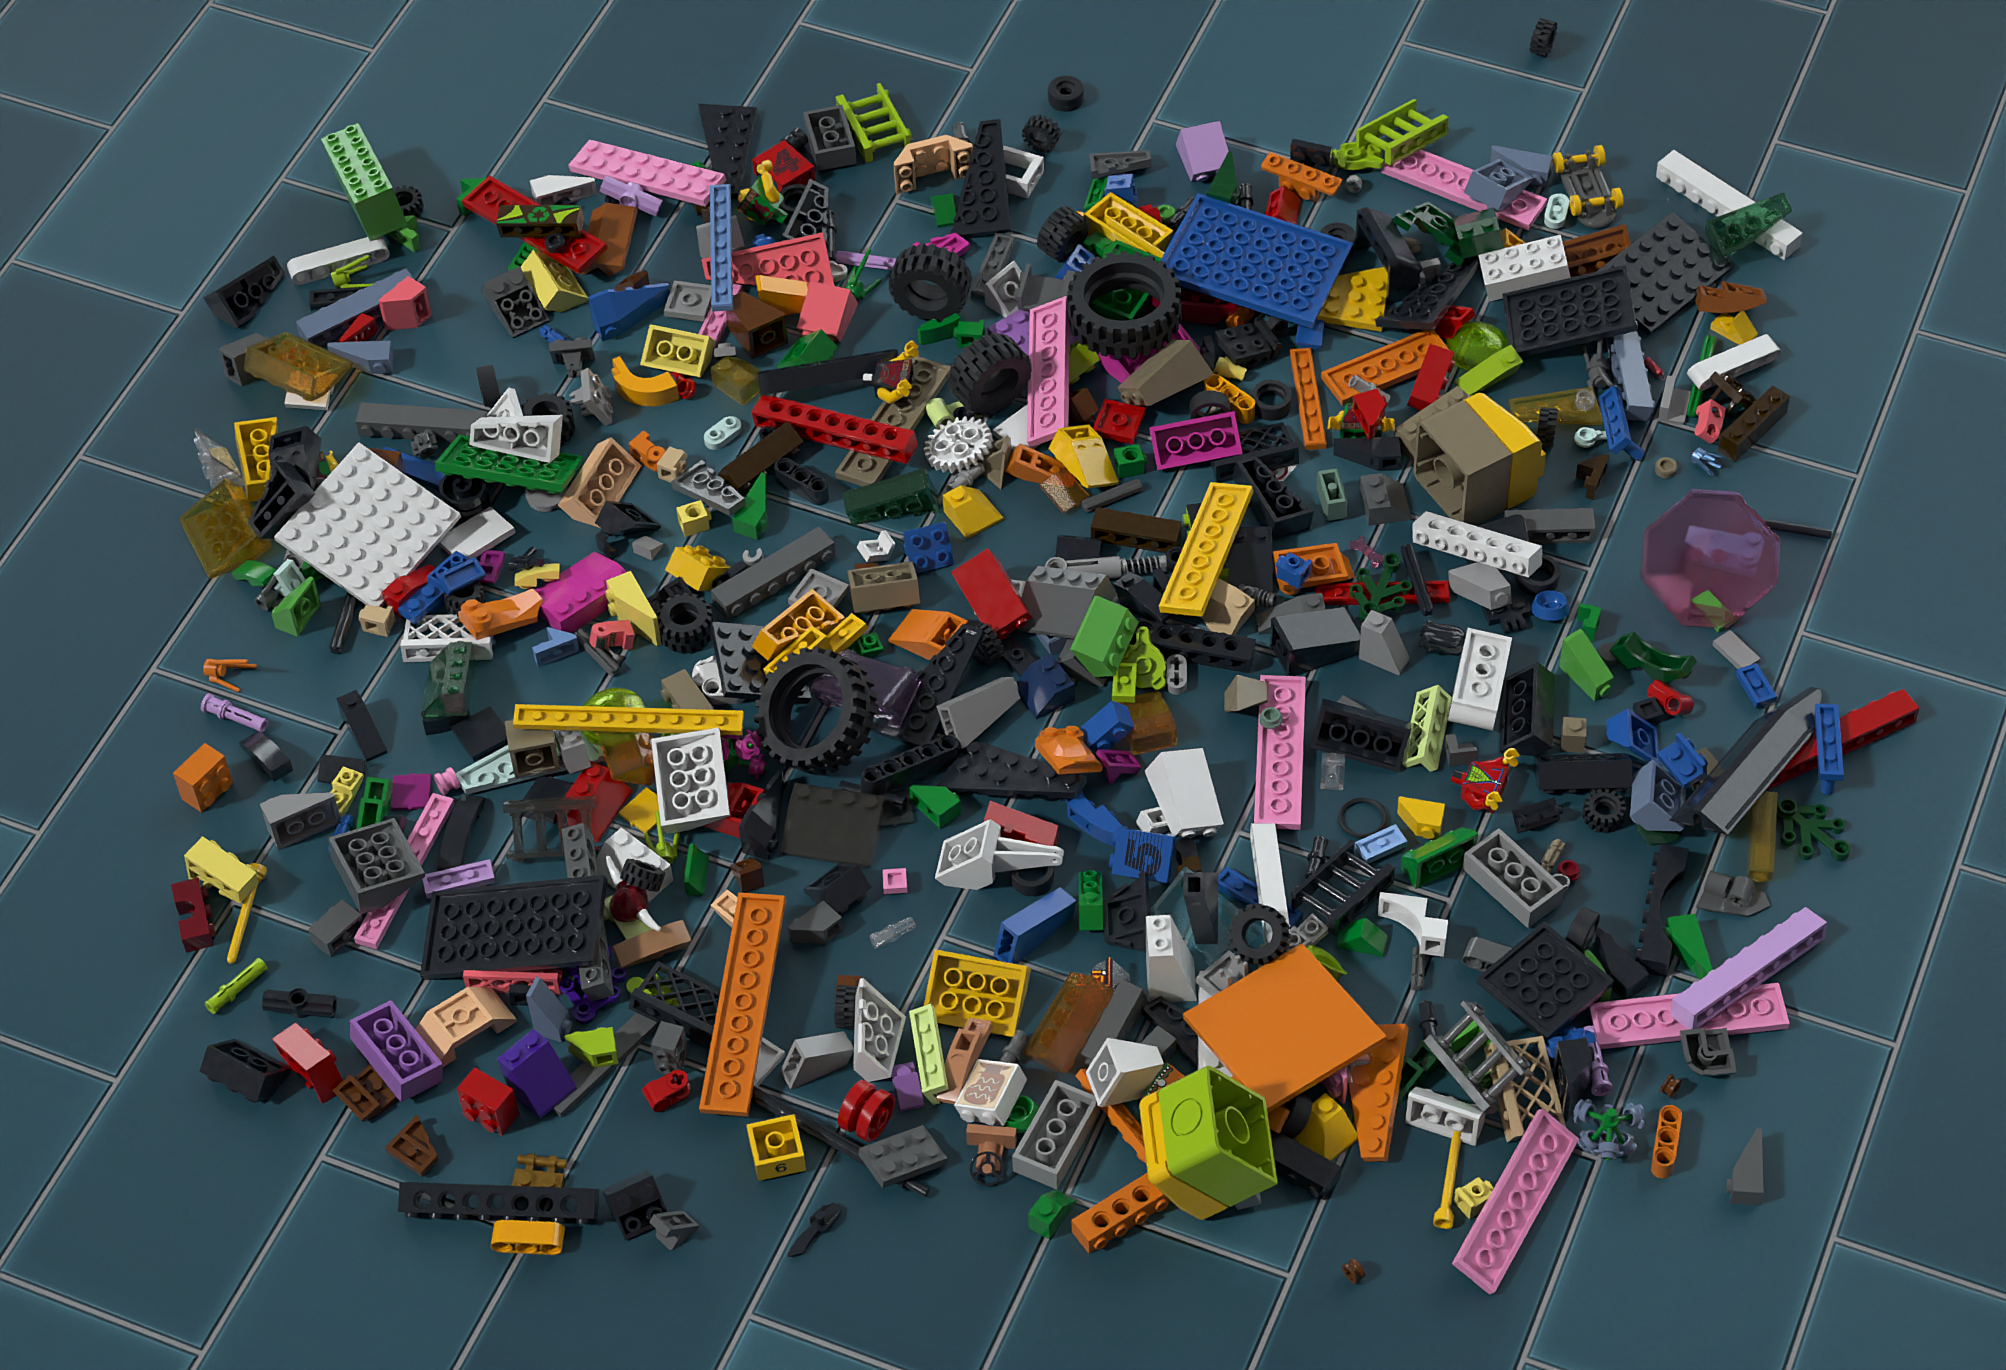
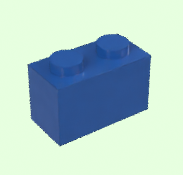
M1110 701L1081 726L1088 748L1095 751L1110 750L1111 747L1135 728L1128 707L1115 701Z

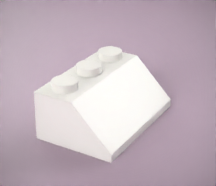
M622 827L604 842L596 858L598 875H605L608 879L607 884L615 891L617 889L608 869L607 856L611 857L620 874L628 858L647 862L663 870L666 874L659 892L646 890L648 903L673 881L671 865Z
M1415 1087L1408 1095L1405 1123L1452 1138L1454 1131L1462 1130L1461 1142L1475 1146L1483 1128L1486 1113H1483L1475 1104H1468L1458 1101L1454 1097H1446L1429 1089Z

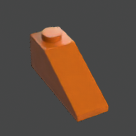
M1019 444L1010 453L1005 469L1006 473L1025 481L1072 488L1075 476L1068 471V468L1061 461L1023 444Z

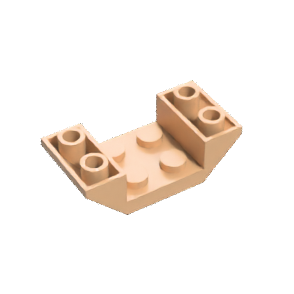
M948 135L907 144L894 162L896 194L916 190V177L951 169L955 180L965 178L970 165V157L973 153L972 144Z
M466 987L427 1011L415 1030L442 1062L444 1067L456 1060L454 1048L490 1026L498 1034L516 1023L517 1019L491 987Z

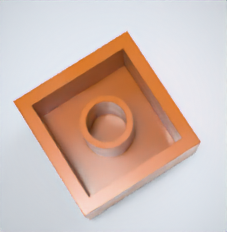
M206 743L173 772L182 800L201 813L211 806L215 799L227 791L233 783L225 756Z

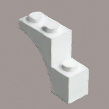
M1380 892L1378 916L1395 920L1410 929L1419 942L1421 954L1444 956L1448 920L1425 917L1427 898Z

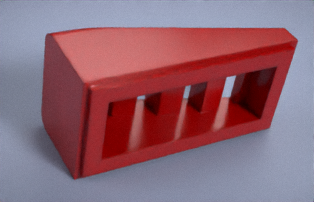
M361 313L339 339V342L367 341L378 331L375 318Z

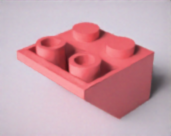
M409 276L379 299L384 326L387 330L418 328L432 316L426 287Z

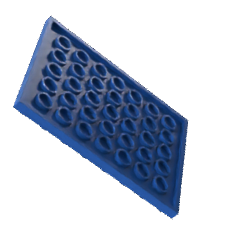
M1198 193L1160 261L1166 263L1167 270L1171 268L1175 272V278L1179 279L1180 286L1312 329L1353 249L1354 243Z

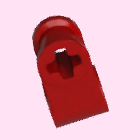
M674 1070L646 1084L642 1089V1093L654 1112H661L669 1106L686 1099L691 1093V1087L688 1083L687 1074L682 1070Z

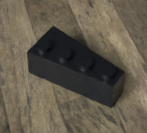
M1256 456L1236 461L1233 480L1236 485L1252 486L1253 494L1249 505L1263 527H1272V540L1310 529L1314 511L1309 506L1306 508L1301 503L1302 499L1290 493L1287 490V485L1283 481H1278L1273 476L1274 473Z

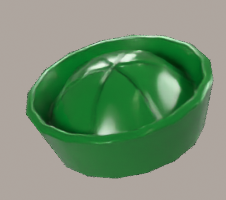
M1020 1095L1005 1125H1002V1127L1016 1128V1134L1027 1131L1040 1108L1039 1105L1029 1097Z

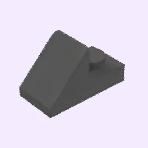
M684 1210L654 1214L649 1222L656 1228V1238L669 1250L675 1249L700 1226Z

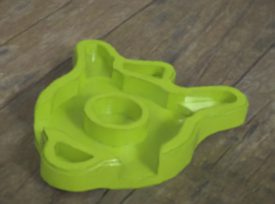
M1356 142L1341 144L1340 150L1334 149L1332 151L1334 164L1343 169L1358 170L1367 167H1384V159L1380 158L1382 150L1372 143L1357 148Z
M1142 626L1137 630L1136 643L1128 645L1121 663H1137V688L1162 690L1166 686V661L1160 650L1152 644L1149 629Z

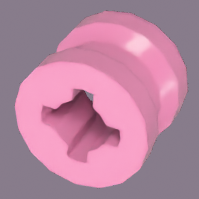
M451 767L447 768L442 774L437 773L434 775L435 782L443 795L448 794L451 789L461 787Z

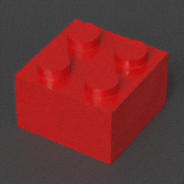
M475 1067L457 1088L463 1115L472 1122H479L491 1133L496 1132L502 1136L520 1115L514 1090Z

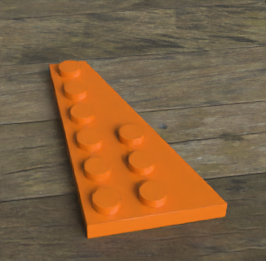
M1406 1024L1377 1025L1387 1036V1041L1346 1066L1361 1158L1365 1162L1388 1161L1409 1030Z

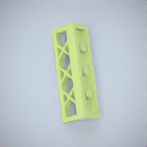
M1439 685L1419 691L1416 694L1411 718V732L1402 765L1406 768L1421 763L1430 772L1438 769L1452 697ZM1429 697V699L1423 704L1424 698ZM1425 714V717L1419 722V719ZM1422 731V734L1415 741L1416 736ZM1418 749L1417 756L1412 757V755Z
M928 1004L911 1010L909 1013L922 1092L933 1105L940 1103L936 1099L937 1093L948 1090V1083L935 1008L932 1004Z

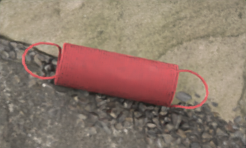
M1651 358L1645 359L1644 364L1656 377L1664 375L1660 367Z

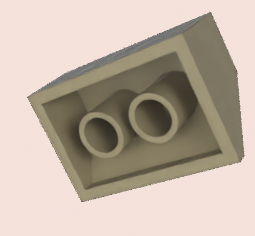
M913 561L847 570L854 613H868L871 610H890L893 607H912L915 604H920L918 579Z

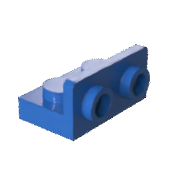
M1681 733L1676 734V742L1659 751L1657 757L1685 790L1707 776L1708 762L1703 754H1698L1694 750L1695 747L1688 737L1684 738Z

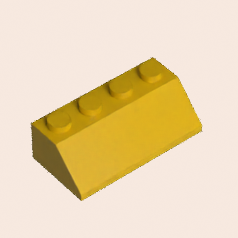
M1111 192L1084 213V218L1090 223L1089 236L1098 231L1112 242L1119 240L1145 252L1148 251L1110 228L1106 224L1107 219H1114L1163 252L1173 235V230Z

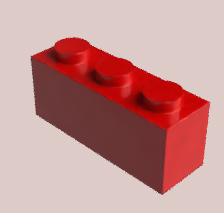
M1431 343L1429 344L1407 406L1421 411L1442 397L1438 395L1440 389L1445 390L1449 379L1445 375L1447 372L1451 373L1455 361L1451 360L1454 354L1453 351Z

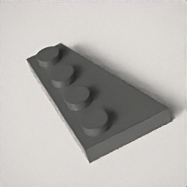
M703 460L671 481L674 490L697 501L701 500L702 503L729 516L746 505L744 497L732 486H727L722 477H717L715 471L712 468L706 467V463Z

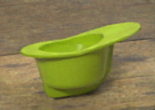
M1307 945L1306 948L1336 981L1342 975H1347V972L1343 970L1332 955L1317 946Z

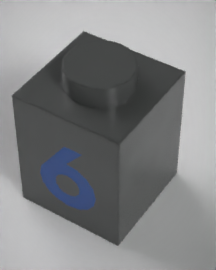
M1159 1026L1140 1043L1156 1046L1164 1064L1176 1052V1038Z

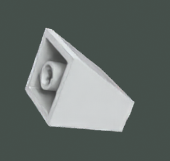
M1107 1038L1086 1071L1098 1106L1106 1107L1142 1098V1095L1152 1084L1158 1072L1161 1071L1164 1062L1156 1046Z

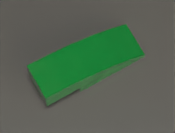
M367 777L364 798H361L356 829L382 822L383 817L387 816L394 783L390 779Z

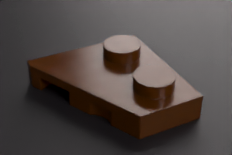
M417 1115L385 1147L386 1153L421 1177L439 1161L427 1132H425Z

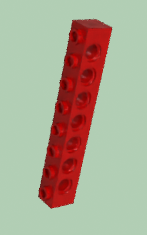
M762 395L751 411L756 427L765 428V426L769 427L770 425L778 429L788 421L801 438L905 464L908 463L918 447L915 431L834 412L833 410H826L813 405L789 401L776 396Z

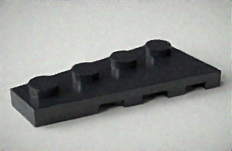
M1161 996L1144 1006L1141 1014L1155 1028L1159 1026L1175 1037L1176 1049L1198 1070V1035L1184 1020L1183 1013L1185 1011Z

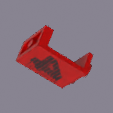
M785 140L752 159L753 170L756 176L760 174L757 171V166L762 164V161H771L773 168L768 173L771 174L772 180L777 183L778 192L789 185L802 184L807 186L810 179L815 181L814 166Z

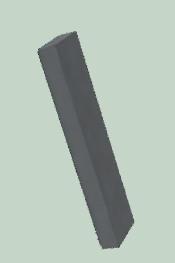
M999 233L995 234L970 291L972 297L985 299L984 284L1005 268L1016 242L1015 237Z

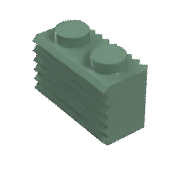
M1338 469L1319 471L1317 473L1316 490H1318L1317 493L1325 520L1346 518L1348 501Z

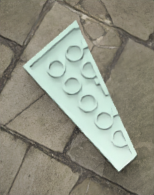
M579 731L585 742L589 760L595 763L606 761V753L588 731ZM556 743L560 769L515 778L507 745L455 774L464 792L471 794L565 771L567 768L559 754Z

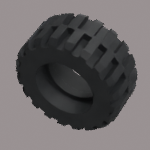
M919 244L917 247L913 245L903 250L896 258L888 283L889 292L894 302L899 304V308L903 311L906 310L909 315H915L921 320H932L934 318L936 321L938 319L942 321L954 313L958 314L963 310L971 288L972 276L969 267L966 266V262L962 258H958V254L948 251V248L943 246L942 248L936 247L935 244H930L929 246ZM923 280L933 282L937 285L929 284Z
M992 333L990 336L984 335L981 339L971 342L970 346H966L962 350L963 352L957 355L955 363L950 367L951 373L948 375L949 389L966 410L972 414L984 416L985 414L992 415L995 411L1000 412L1004 410L1005 406H1010L1014 399L1019 398L1022 390H1025L1027 387V381L1031 378L1032 366L1028 355L1011 337L998 333Z

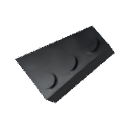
M290 462L274 463L273 474L270 480L266 481L265 492L262 498L258 499L248 522L260 539H275L274 536L297 510L307 504L315 495L314 491Z

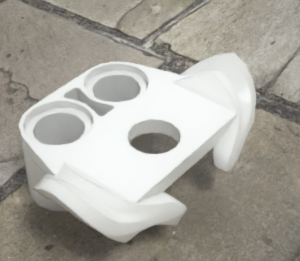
M714 655L696 663L693 668L692 679L697 686H701L703 695L710 704H740L745 700L723 697L716 657ZM711 689H718L716 693H709Z

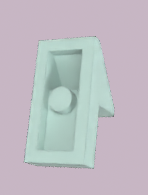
M287 559L274 573L279 582L274 589L286 597L306 580L293 560Z

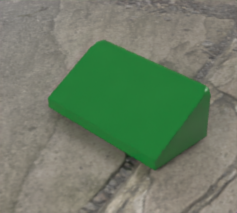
M1108 176L1093 179L1084 206L1085 211L1091 209L1105 197Z
M690 844L688 848L684 886L687 895L702 896L705 891L709 858L694 844Z

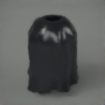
M1427 620L1426 624L1422 625L1424 630H1421L1420 636L1423 638V641H1419V647H1423L1427 653L1456 655L1462 652L1466 635L1460 627L1438 624Z

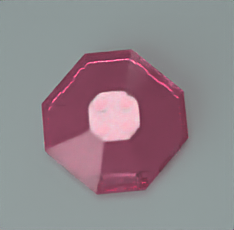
M1692 489L1680 501L1664 512L1660 518L1644 529L1640 579L1681 625L1711 628L1723 626L1722 628L1727 629L1777 586L1781 539L1768 528L1759 514L1749 507L1739 492ZM1709 590L1721 602V608L1693 603L1691 599Z

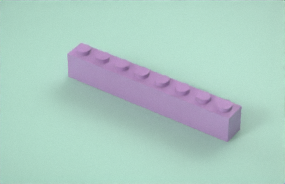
M1807 907L1798 913H1793L1788 920L1776 925L1766 935L1760 936L1749 947H1744L1739 954L1727 959L1717 969L1711 970L1707 976L1700 981L1694 982L1684 992L1678 993L1672 1000L1671 1016L1689 1030L1699 1028L1823 941L1826 935L1827 922Z

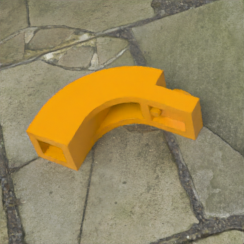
M620 356L612 359L614 368L611 369L614 378L615 390L628 402L651 407L679 400L677 384L669 372L652 378H640L628 370Z

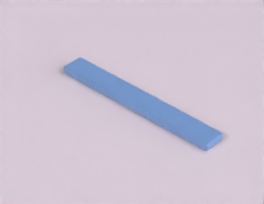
M730 184L710 185L712 312L733 310Z

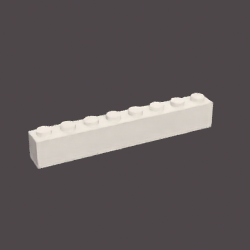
M1673 150L1658 162L1656 172L1658 179L1685 195L1694 203L1705 208L1725 223L1731 225L1742 234H1745L1757 244L1762 245L1774 255L1785 260L1800 248L1803 234L1801 231L1677 151Z

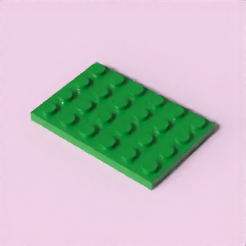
M458 435L435 462V471H440L444 475H463L466 479L480 478L489 483L503 482L507 486L521 485L526 486L530 490L544 489L549 493L557 494L564 491L582 466L583 456L559 452V456L548 463L469 445L470 436Z

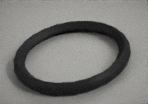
M1359 797L1351 799L1342 805L1338 813V821L1341 828L1347 834L1356 838H1366L1384 829L1387 823V815L1383 806L1377 801ZM1356 802L1370 803L1380 810L1382 815L1381 825L1370 833L1361 834L1353 832L1343 822L1345 809Z

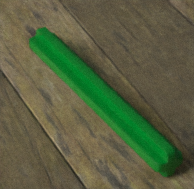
M1707 335L1705 337L1699 362L1713 356L1716 345L1715 336ZM1694 383L1686 414L1688 417L1696 418L1698 416L1696 414L1697 407L1701 405L1704 390L1700 391Z

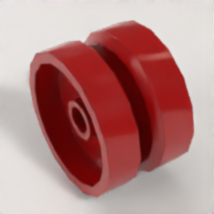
M866 1080L858 1081L851 1088L841 1105L838 1114V1126L850 1133L856 1131L857 1137L867 1142L875 1141L881 1135L892 1116L895 1096L883 1089L877 1091L876 1086Z

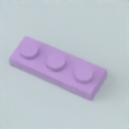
M490 859L425 874V877L422 879L427 899L432 897V891L480 887L495 883Z

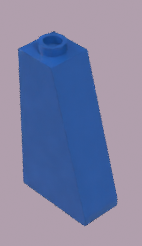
M1060 887L1001 922L994 956L1001 962L1018 964L1073 917L1077 901Z

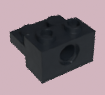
M1292 139L1290 160L1332 175L1334 156H1332L1331 146Z

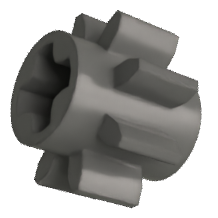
M427 433L417 434L414 437V441L411 442L414 456L420 455L422 459L433 457L435 450L439 449L435 436H429Z

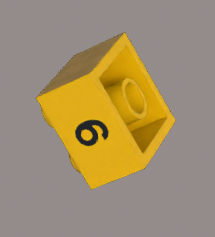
M795 1114L747 1124L758 1181L806 1171Z

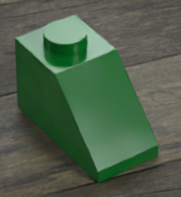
M913 785L909 788L911 802L939 829L961 815V800L955 792L951 793L946 787Z
M1056 1189L1041 1195L1028 1213L1029 1229L1050 1240L1076 1205V1200Z

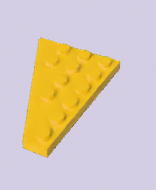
M1381 267L1339 275L1317 319L1324 320V323L1381 332L1382 327H1376L1375 319L1379 316L1384 317L1388 278L1385 268Z

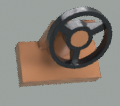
M967 1124V1145L979 1146L978 1154L972 1159L970 1164V1174L978 1184L992 1186L998 1183L1004 1174L1003 1148L1016 1149V1128ZM977 1158L976 1172L973 1173V1163ZM982 1173L985 1176L994 1175L998 1179L992 1183H983L975 1176Z

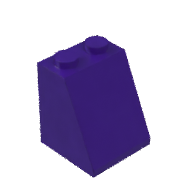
M534 1029L497 1058L506 1084L514 1090L515 1098L540 1119L577 1089L550 1042Z

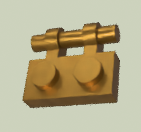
M534 1153L518 1155L517 1164L526 1165L525 1170L515 1169L511 1186L563 1187L564 1174L556 1173L557 1168H567V1159H558V1156L553 1155L539 1157ZM541 1166L548 1168L547 1172L535 1171V1167Z

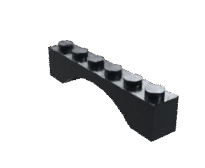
M1660 844L1659 853L1654 852L1652 866H1656V872L1651 871L1649 885H1653V890H1647L1645 902L1650 907L1649 910L1644 909L1642 923L1646 924V929L1641 928L1638 941L1643 943L1642 948H1637L1635 961L1642 964L1647 972L1652 975L1667 977L1672 943L1666 936L1661 924L1660 906L1666 895L1683 881L1688 848Z

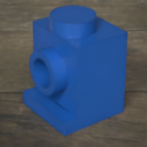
M1291 552L1286 556L1281 555L1276 562V577L1299 589L1311 574L1312 561L1310 559L1306 561Z

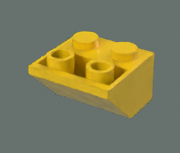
M685 545V547H675L665 570L675 577L680 576L686 584L697 591H710L713 588V580L731 567L725 564L726 561L723 558L709 554V550L703 546L697 545V547Z

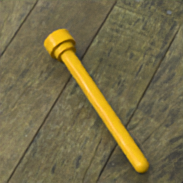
M1107 219L1106 224L1110 228L1149 253L1160 258L1163 257L1165 252L1114 219Z
M258 863L249 864L256 870L258 883H261L265 879L267 868ZM257 886L243 901L227 956L229 964L236 962Z
M1462 1130L1454 1131L1451 1139L1441 1208L1434 1213L1433 1219L1434 1226L1438 1228L1450 1229L1453 1227L1454 1215L1450 1208Z

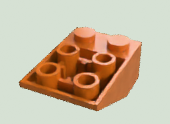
M912 609L889 638V642L930 660L934 655L937 656L945 647L948 639L962 624L968 625V620L950 612Z

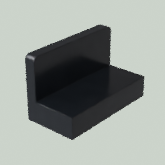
M1060 534L1057 536L1055 557H1060L1065 561L1100 558L1103 539Z

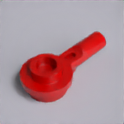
M671 372L677 382L680 397L683 399L691 398L696 392L695 381L685 379L680 373Z

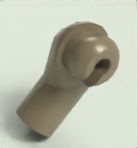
M1404 238L1408 247H1411L1413 254L1422 251L1420 240Z

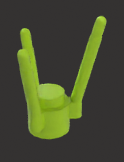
M369 255L331 272L335 288L373 285L347 284L351 282L349 275L367 269L368 265L359 266L351 270L348 269L369 259Z
M656 811L659 843L654 848L648 833H645L644 837L649 849L669 864H672L674 859L678 858L677 847L680 832H675L673 846H670L668 842H664L660 812Z

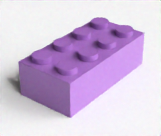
M392 1000L350 1020V1039L400 1102L442 1082V1062Z

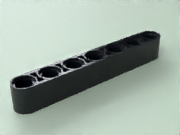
M898 349L757 372L760 395H768L861 379L864 374H875L879 362L897 358L899 356Z

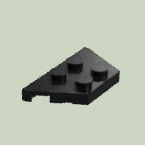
M1141 871L1136 881L1129 886L1127 883L1124 884L1115 894H1111L1103 901L1105 942L1110 946L1146 952V916H1151L1148 874L1145 871Z

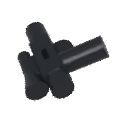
M532 546L523 555L512 557L509 569L514 571L517 569L528 570L533 567H542L544 560L534 557L537 549Z

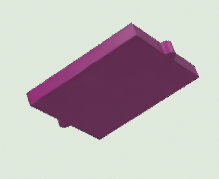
M410 773V775L393 776L391 810L412 811L413 809H424L430 799L431 774Z

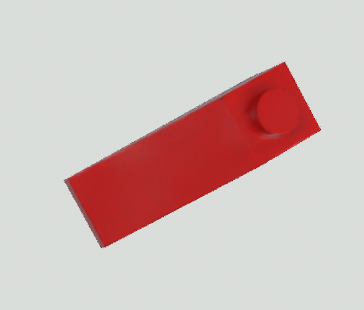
M429 564L406 576L403 575L396 578L382 591L385 608L387 609L388 606H392L394 614L402 619L403 616L399 615L398 608L428 583L427 576L436 568Z

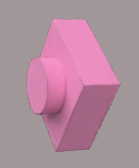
M906 868L883 870L884 894L907 893Z

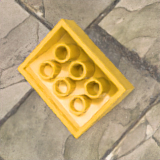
M934 949L924 1006L928 1004L934 1006L937 1023L964 1028L971 1017L992 1021L993 1029L991 1033L1014 1037L1027 993L1031 968Z

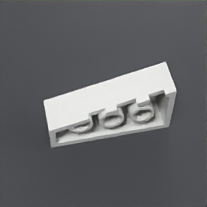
M563 415L481 417L471 425L469 445L550 463L559 456Z

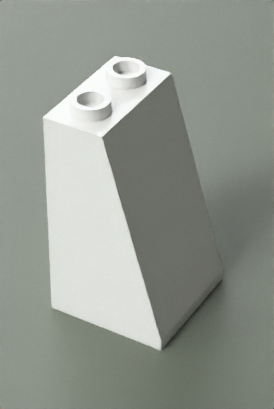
M1203 748L1161 752L1148 766L1145 773L1171 833L1175 834L1176 837L1193 838L1196 835H1203L1204 837L1215 835L1223 826V820Z
M1170 915L1146 916V967L1149 1003L1159 996L1169 1002L1197 1001L1194 958Z

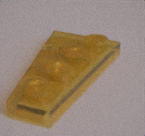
M1592 387L1514 398L1508 401L1510 413L1522 422H1539L1540 408L1546 407L1558 409L1556 423L1603 424V418Z

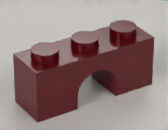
M199 877L171 884L174 903L179 916L193 914L188 919L178 921L181 940L186 953L214 946L212 937L216 936L214 923H209V918L213 916L210 904L205 902L206 899H209L206 885L201 886Z

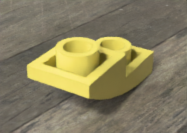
M560 563L544 564L542 567H533L515 574V586L530 589L537 587V578L543 581L559 579Z
M343 767L333 780V789L330 792L335 796L340 817L349 809L364 777L362 773Z

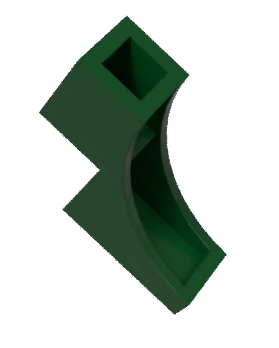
M1635 631L1619 636L1609 650L1625 670L1642 667L1653 681L1659 679L1664 683L1687 678L1692 674V668L1697 663L1693 655L1678 656L1656 649L1639 637Z

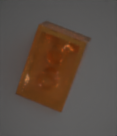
M1159 690L1135 695V703L1117 702L1128 707L1135 727L1126 735L1133 755L1177 746V728L1171 711Z

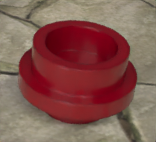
M1565 860L1557 867V874L1567 876L1570 883L1575 882L1580 877V868L1576 862Z

